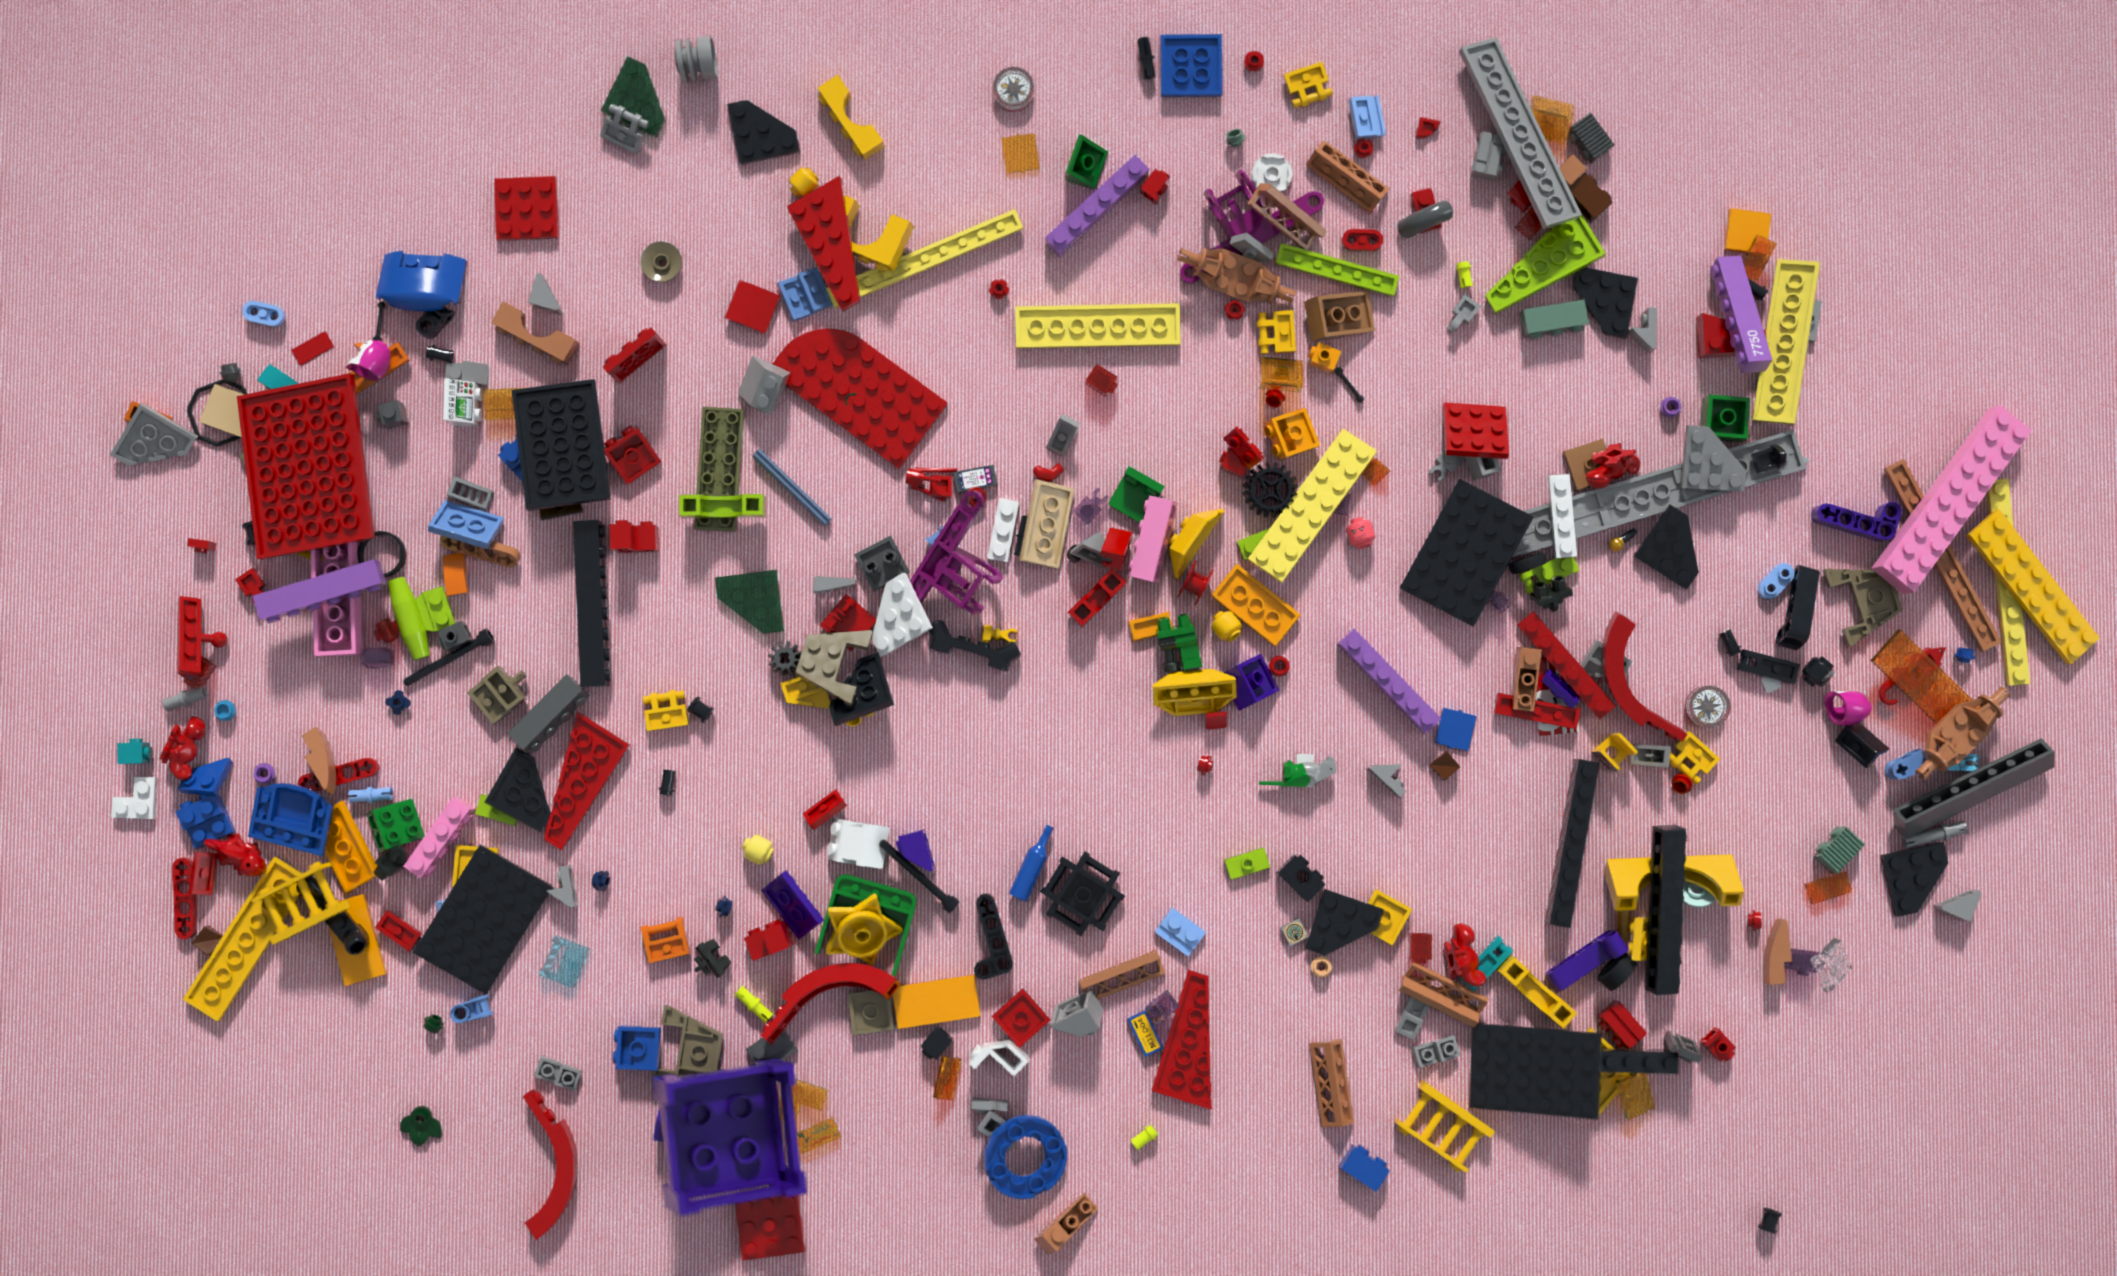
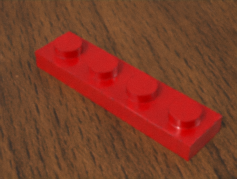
M1497 693L1494 707L1495 714L1570 729H1577L1581 710L1535 700L1534 712L1513 709V695Z

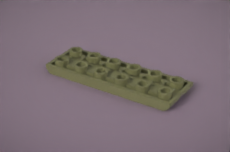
M702 408L696 495H739L744 409ZM695 518L694 530L736 532L737 518Z

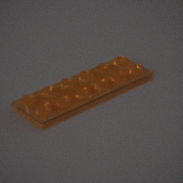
M1897 630L1870 660L1935 724L1955 705L1973 700L1902 630Z

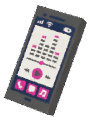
M994 465L953 472L957 493L967 492L972 487L987 488L998 486Z

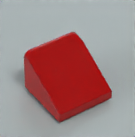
M1227 712L1206 713V729L1226 728Z

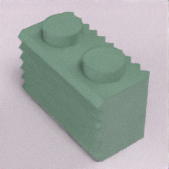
M1845 826L1833 829L1829 834L1831 838L1826 843H1820L1815 849L1816 854L1813 857L1831 874H1838L1859 850L1865 846V843Z

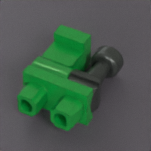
M1187 613L1177 615L1178 626L1173 627L1170 626L1169 617L1158 618L1156 635L1166 661L1162 664L1163 672H1172L1180 669L1179 662L1174 660L1173 650L1175 649L1180 651L1184 670L1202 667L1195 628Z

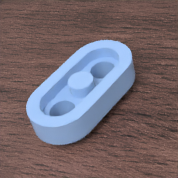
M249 301L242 309L243 316L253 323L279 327L285 321L284 311L275 305ZM257 309L258 314L253 316V311ZM274 314H278V318L276 320H273Z
M1786 563L1776 565L1758 584V594L1764 599L1777 597L1794 578L1795 573L1792 566ZM1782 570H1785L1787 572L1786 577L1782 576ZM1768 585H1771L1773 587L1772 592L1768 591Z

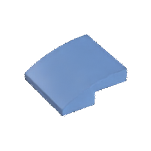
M817 267L777 283L792 322L808 317L833 305Z

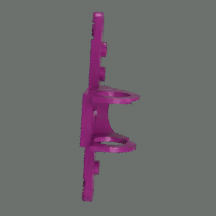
M1239 170L1235 175L1240 184L1238 187L1217 199L1210 188L1206 189L1203 195L1228 238L1210 250L1226 249L1243 256V253L1230 245L1231 237L1248 233L1263 244L1282 232L1253 208L1243 214L1234 199L1227 202L1235 216V219L1229 222L1219 203L1240 191L1244 193L1249 202L1256 190L1246 173ZM1311 191L1296 199L1293 203L1311 216L1322 209L1324 198L1321 193ZM1310 197L1318 198L1319 205L1317 207H1311L1308 204ZM1258 198L1256 204L1259 207H1263L1260 198ZM1279 210L1272 213L1274 219L1280 218ZM1292 219L1285 220L1286 229L1294 226ZM1185 263L1180 270L1181 280L1187 284L1196 283L1200 280L1198 276L1194 278H1187L1185 276V270L1193 268L1192 265Z
M969 491L964 494L959 505L954 509L912 576L910 582L921 604L931 588L935 587L959 608L966 609L972 615L980 614L984 607L972 597L984 578L991 584H999L1003 580L1002 574L991 564L958 547L984 506V497L980 492ZM971 496H975L978 503H976L975 507H972L969 503ZM975 564L983 566L984 568L989 570L994 576L983 572ZM962 565L977 575L967 593L951 584L954 581L966 590L971 583L958 573ZM956 594L963 596V600L959 599ZM969 601H971L974 604V606L969 605Z

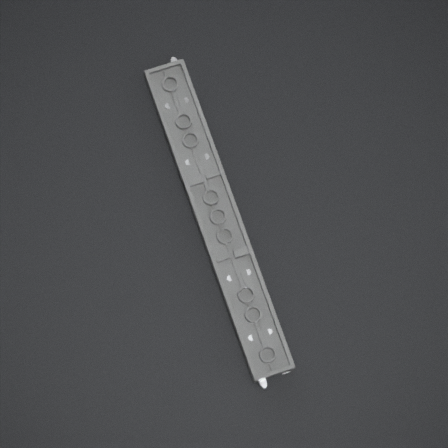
M1794 429L1728 449L1746 469L1745 487L1806 469L1805 464L1809 462L1808 458H1803ZM1773 444L1781 446L1786 451V463L1783 468H1774L1757 474L1751 457L1752 453L1770 448V445ZM1682 463L1614 483L1602 489H1595L1572 496L1575 538L1577 539L1663 513L1669 504L1679 508L1732 491L1681 488ZM1550 503L1524 511L1534 516V519L1512 558L1553 546Z

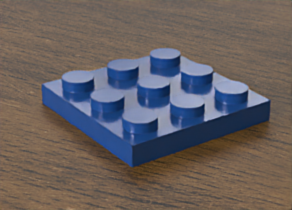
M1161 34V97H1222V34Z

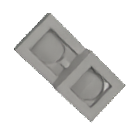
M1410 996L1399 1018L1395 1032L1414 1040L1430 1006Z

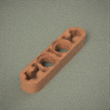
M445 536L440 538L441 545L448 550L505 567H515L521 558L520 552L516 548L492 541L489 549H492L495 554H490L485 548L474 545L475 548L473 549L468 547L465 542Z

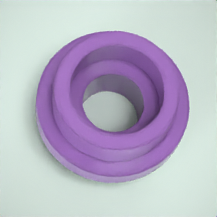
M1667 397L1661 402L1660 410L1664 416L1672 418L1680 413L1681 403L1675 397ZM1668 404L1673 406V411L1667 409Z
M262 763L256 766L253 775L258 783L268 784L273 781L275 770L272 765ZM264 770H267L268 772L267 777H263L262 772Z

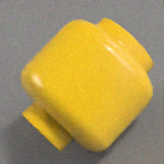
M801 167L789 179L792 186L790 191L797 198L800 195L803 197L819 188L818 181L820 179L809 167L807 169Z
M1220 611L1214 615L1211 629L1221 641L1232 642L1240 636L1242 624L1231 611Z

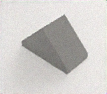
M541 273L536 274L528 303L533 307L553 313H564L545 277Z
M1100 531L1070 550V554L1101 568H1105L1101 564L1103 560L1112 561L1111 558L1100 555L1105 542Z
M1632 744L1638 753L1631 755V765L1669 768L1671 747Z
M1971 889L1937 903L1934 907L1936 910L1955 918L1971 922L1981 897L1980 890Z

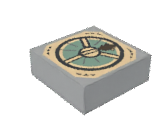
M1299 918L1280 927L1289 946L1309 937Z

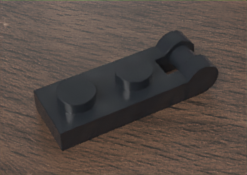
M1741 650L1740 656H1742L1741 663H1738L1737 670L1795 684L1800 664L1749 650ZM1750 658L1756 660L1754 667L1749 666Z

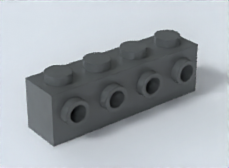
M566 674L507 734L523 751L532 755L541 748L542 743L547 738L556 733L557 728L562 723L571 718L572 713L577 708L585 704L586 699L590 695L583 687H580V684L574 678Z

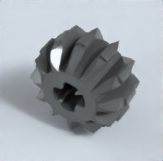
M790 641L786 642L785 648L782 642H778L780 649L778 650L774 646L771 648L776 653L775 655L768 654L769 658H774V661L768 664L769 666L777 665L773 672L777 673L781 669V676H785L787 669L788 674L792 676V668L797 669L796 663H799L797 657L801 656L802 651L795 653L798 645L795 644L791 648ZM787 653H789L790 656L788 658L790 662H784L783 664L782 655H787Z

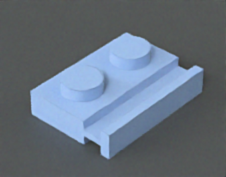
M1379 95L1374 97H1351L1348 100L1356 139L1375 138L1376 136L1383 137L1386 134Z
M1173 907L1154 931L1188 957L1206 933Z

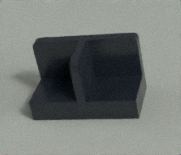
M1861 723L1846 725L1835 740L1836 743L1865 768L1871 767L1880 754L1886 753L1889 750V747Z

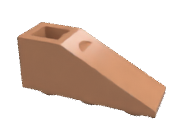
M1516 647L1513 674V709L1534 712L1541 649Z
M1083 1193L1050 1222L1034 1240L1047 1255L1057 1252L1097 1211L1098 1207Z

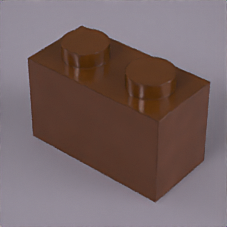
M1586 173L1569 187L1581 214L1590 224L1613 203L1609 193L1601 190L1597 186L1595 178Z

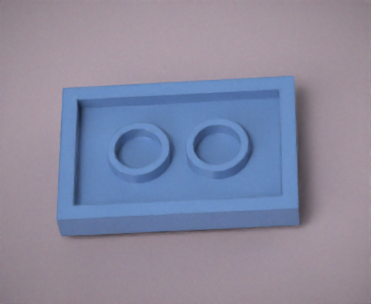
M444 500L429 523L428 532L488 549L504 524V517Z

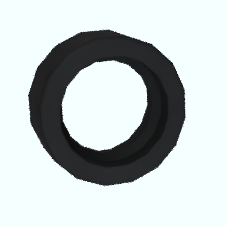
M1628 953L1611 959L1599 973L1598 981L1609 991H1613L1630 977L1637 966V962L1632 960Z

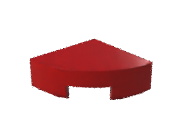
M1420 117L1415 138L1423 139L1431 136L1437 130L1440 121Z

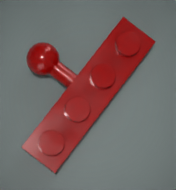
M180 596L178 598L177 674L199 676L201 674V642H208L216 648H222L227 644L228 638L225 633L220 631L212 635L201 633V599Z

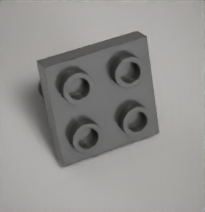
M892 536L854 554L873 592L884 587L886 582L898 575L910 573Z

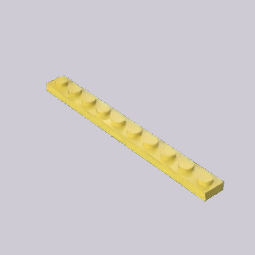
M1016 209L902 256L894 272L888 269L884 272L878 268H873L857 275L860 298L1023 230ZM826 288L834 308H838L839 305L830 288Z
M1997 479L1986 493L1988 515L1994 510L2000 509L2013 526L2009 480ZM1995 574L2006 686L2030 684L2022 607Z

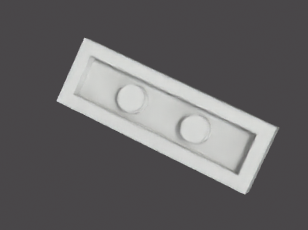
M999 498L987 559L1008 563L1019 507L1018 501Z

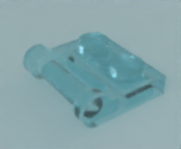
M554 935L552 939L553 945L545 965L540 969L538 975L574 988L590 948ZM563 945L567 948L557 973H554L551 970L560 947Z

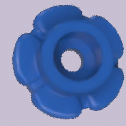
M1957 648L1956 653H1954L1959 662L1970 663L1971 659L1976 658L1973 649Z

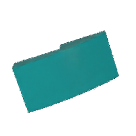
M271 364L266 367L257 379L258 382L269 390L299 384Z

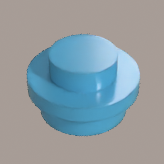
M228 700L218 702L214 708L215 716L221 721L231 720L236 713L235 705Z

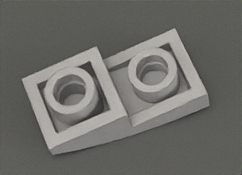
M1454 1035L1411 1047L1417 1068H1423L1437 1062H1444L1461 1056Z
M541 1056L534 1077L575 1091L582 1070Z

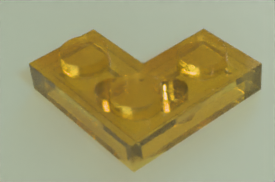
M795 1079L796 1085L792 1086L795 1123L802 1105L822 1111L829 1089ZM781 1100L779 1104L780 1120L784 1121Z

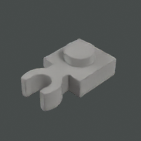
M1444 449L1435 460L1439 465L1432 467L1428 474L1431 475L1434 471H1439L1440 477L1437 481L1440 482L1445 477V471L1447 470L1451 474L1465 456L1445 455Z
M972 1098L971 1109H976V1113L986 1114L988 1110L1007 1111L1008 1101Z

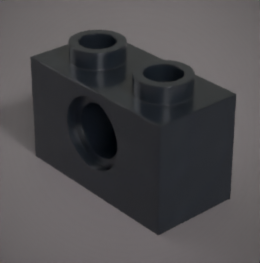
M1293 854L1276 873L1306 902H1309L1325 885L1322 881L1324 877L1316 869L1312 872L1307 867L1309 862L1302 855L1297 857ZM1300 871H1305L1307 873V880L1301 883L1297 880V874Z

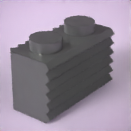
M1591 112L1567 130L1569 140L1573 144L1578 145L1581 149L1580 154L1582 158L1586 161L1589 160L1591 164L1615 146Z

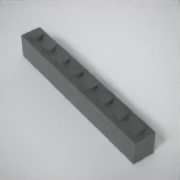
M2042 738L1893 809L1894 826L1907 839L2054 768L2055 752Z

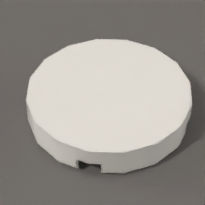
M1272 153L1265 154L1255 162L1251 175L1256 189L1260 183L1273 185L1277 190L1283 192L1290 185L1293 173L1290 163L1283 156Z

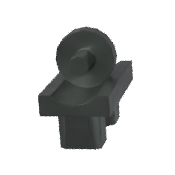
M1560 575L1551 579L1552 587L1547 588L1545 582L1535 583L1533 585L1534 593L1529 594L1530 600H1534L1537 606H1542L1543 609L1550 608L1552 612L1558 611V604L1563 603L1564 598L1573 596V590L1567 586L1565 578Z
M397 846L392 848L390 852L377 858L374 863L378 867L373 873L380 880H384L387 876L390 877L404 869L405 867L403 866L407 862V852L405 849Z
M715 939L709 940L706 943L702 942L695 948L700 956L694 959L698 964V967L694 970L696 973L702 970L706 976L712 971L719 978L725 973L724 970L731 964V961L726 955H723L718 960L712 955V953L720 948Z

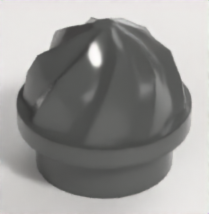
M237 363L220 366L221 371L219 373L224 381L234 383L240 378L241 368H238Z

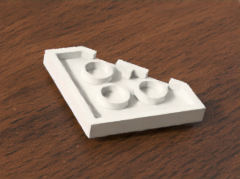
M906 573L898 575L885 584L872 635V641L880 657L888 655L933 628Z

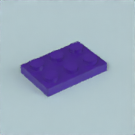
M787 870L761 890L798 940L824 921L819 911L815 909Z

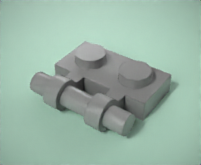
M611 104L609 112L615 114L614 118L610 116L605 118L600 137L635 154L639 153L645 134L638 131V128L640 126L647 129L649 121L643 119V116L639 114L634 115L626 111V108L621 105L618 107ZM622 119L630 121L631 125L628 126L622 123Z

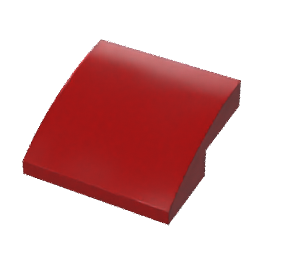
M739 280L724 318L765 334L780 295Z

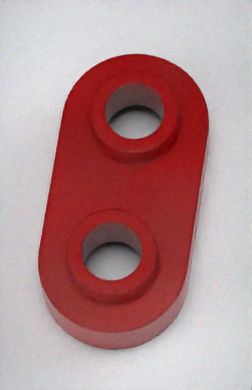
M1349 229L1343 234L1341 242L1343 247L1349 251L1374 252L1382 246L1383 236L1377 230ZM1353 238L1355 240V243L1350 244L1348 242V239ZM1372 238L1376 243L1371 245L1368 240Z

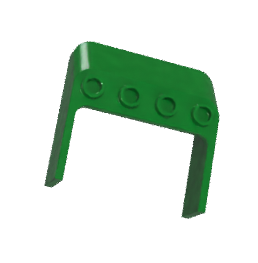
M849 874L839 876L835 881L828 908L855 907L875 893L879 901L881 913L902 926V940L891 974L896 976L917 904L916 897L911 892ZM828 908L815 954H820L831 920Z

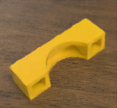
M838 74L818 87V99L823 106L827 105L831 110L829 115L835 123H840L842 126L840 131L845 139H851L854 144L851 147L857 156L861 155L866 160L885 147L884 141L872 124L866 126L857 125L846 116L845 109L851 95Z
M1510 955L1496 969L1502 977L1557 1026L1564 1029L1577 1015L1575 1010L1542 984L1514 956Z

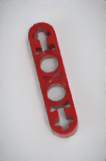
M364 758L335 766L336 786L376 775L379 771L378 761L373 758ZM367 762L373 764L370 773L368 770L359 771L358 769L367 766ZM346 767H351L354 770V775L350 779L344 776L343 772ZM314 772L301 776L297 783L299 786L305 787L304 783L307 782V778L309 781L318 779ZM320 782L310 785V790L314 792L324 789L322 785L319 787Z
M186 857L176 859L172 865L175 934L180 939L192 938L197 933L196 894H189V891L183 894L179 889L182 882L188 883L190 889L193 861ZM183 863L188 866L187 869H184V872L183 869H179V865ZM179 876H189V878L179 879ZM183 903H187L190 906V911L186 915L180 911V906ZM188 917H190V920L181 921V918H188ZM185 926L190 927V931L187 933L182 932V928Z

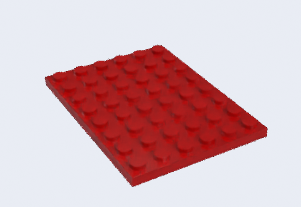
M348 373L237 396L257 559L264 560L375 539L354 374Z

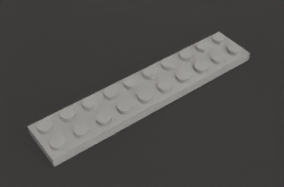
M1497 37L1461 47L1459 53L1543 229L1579 219L1582 214Z

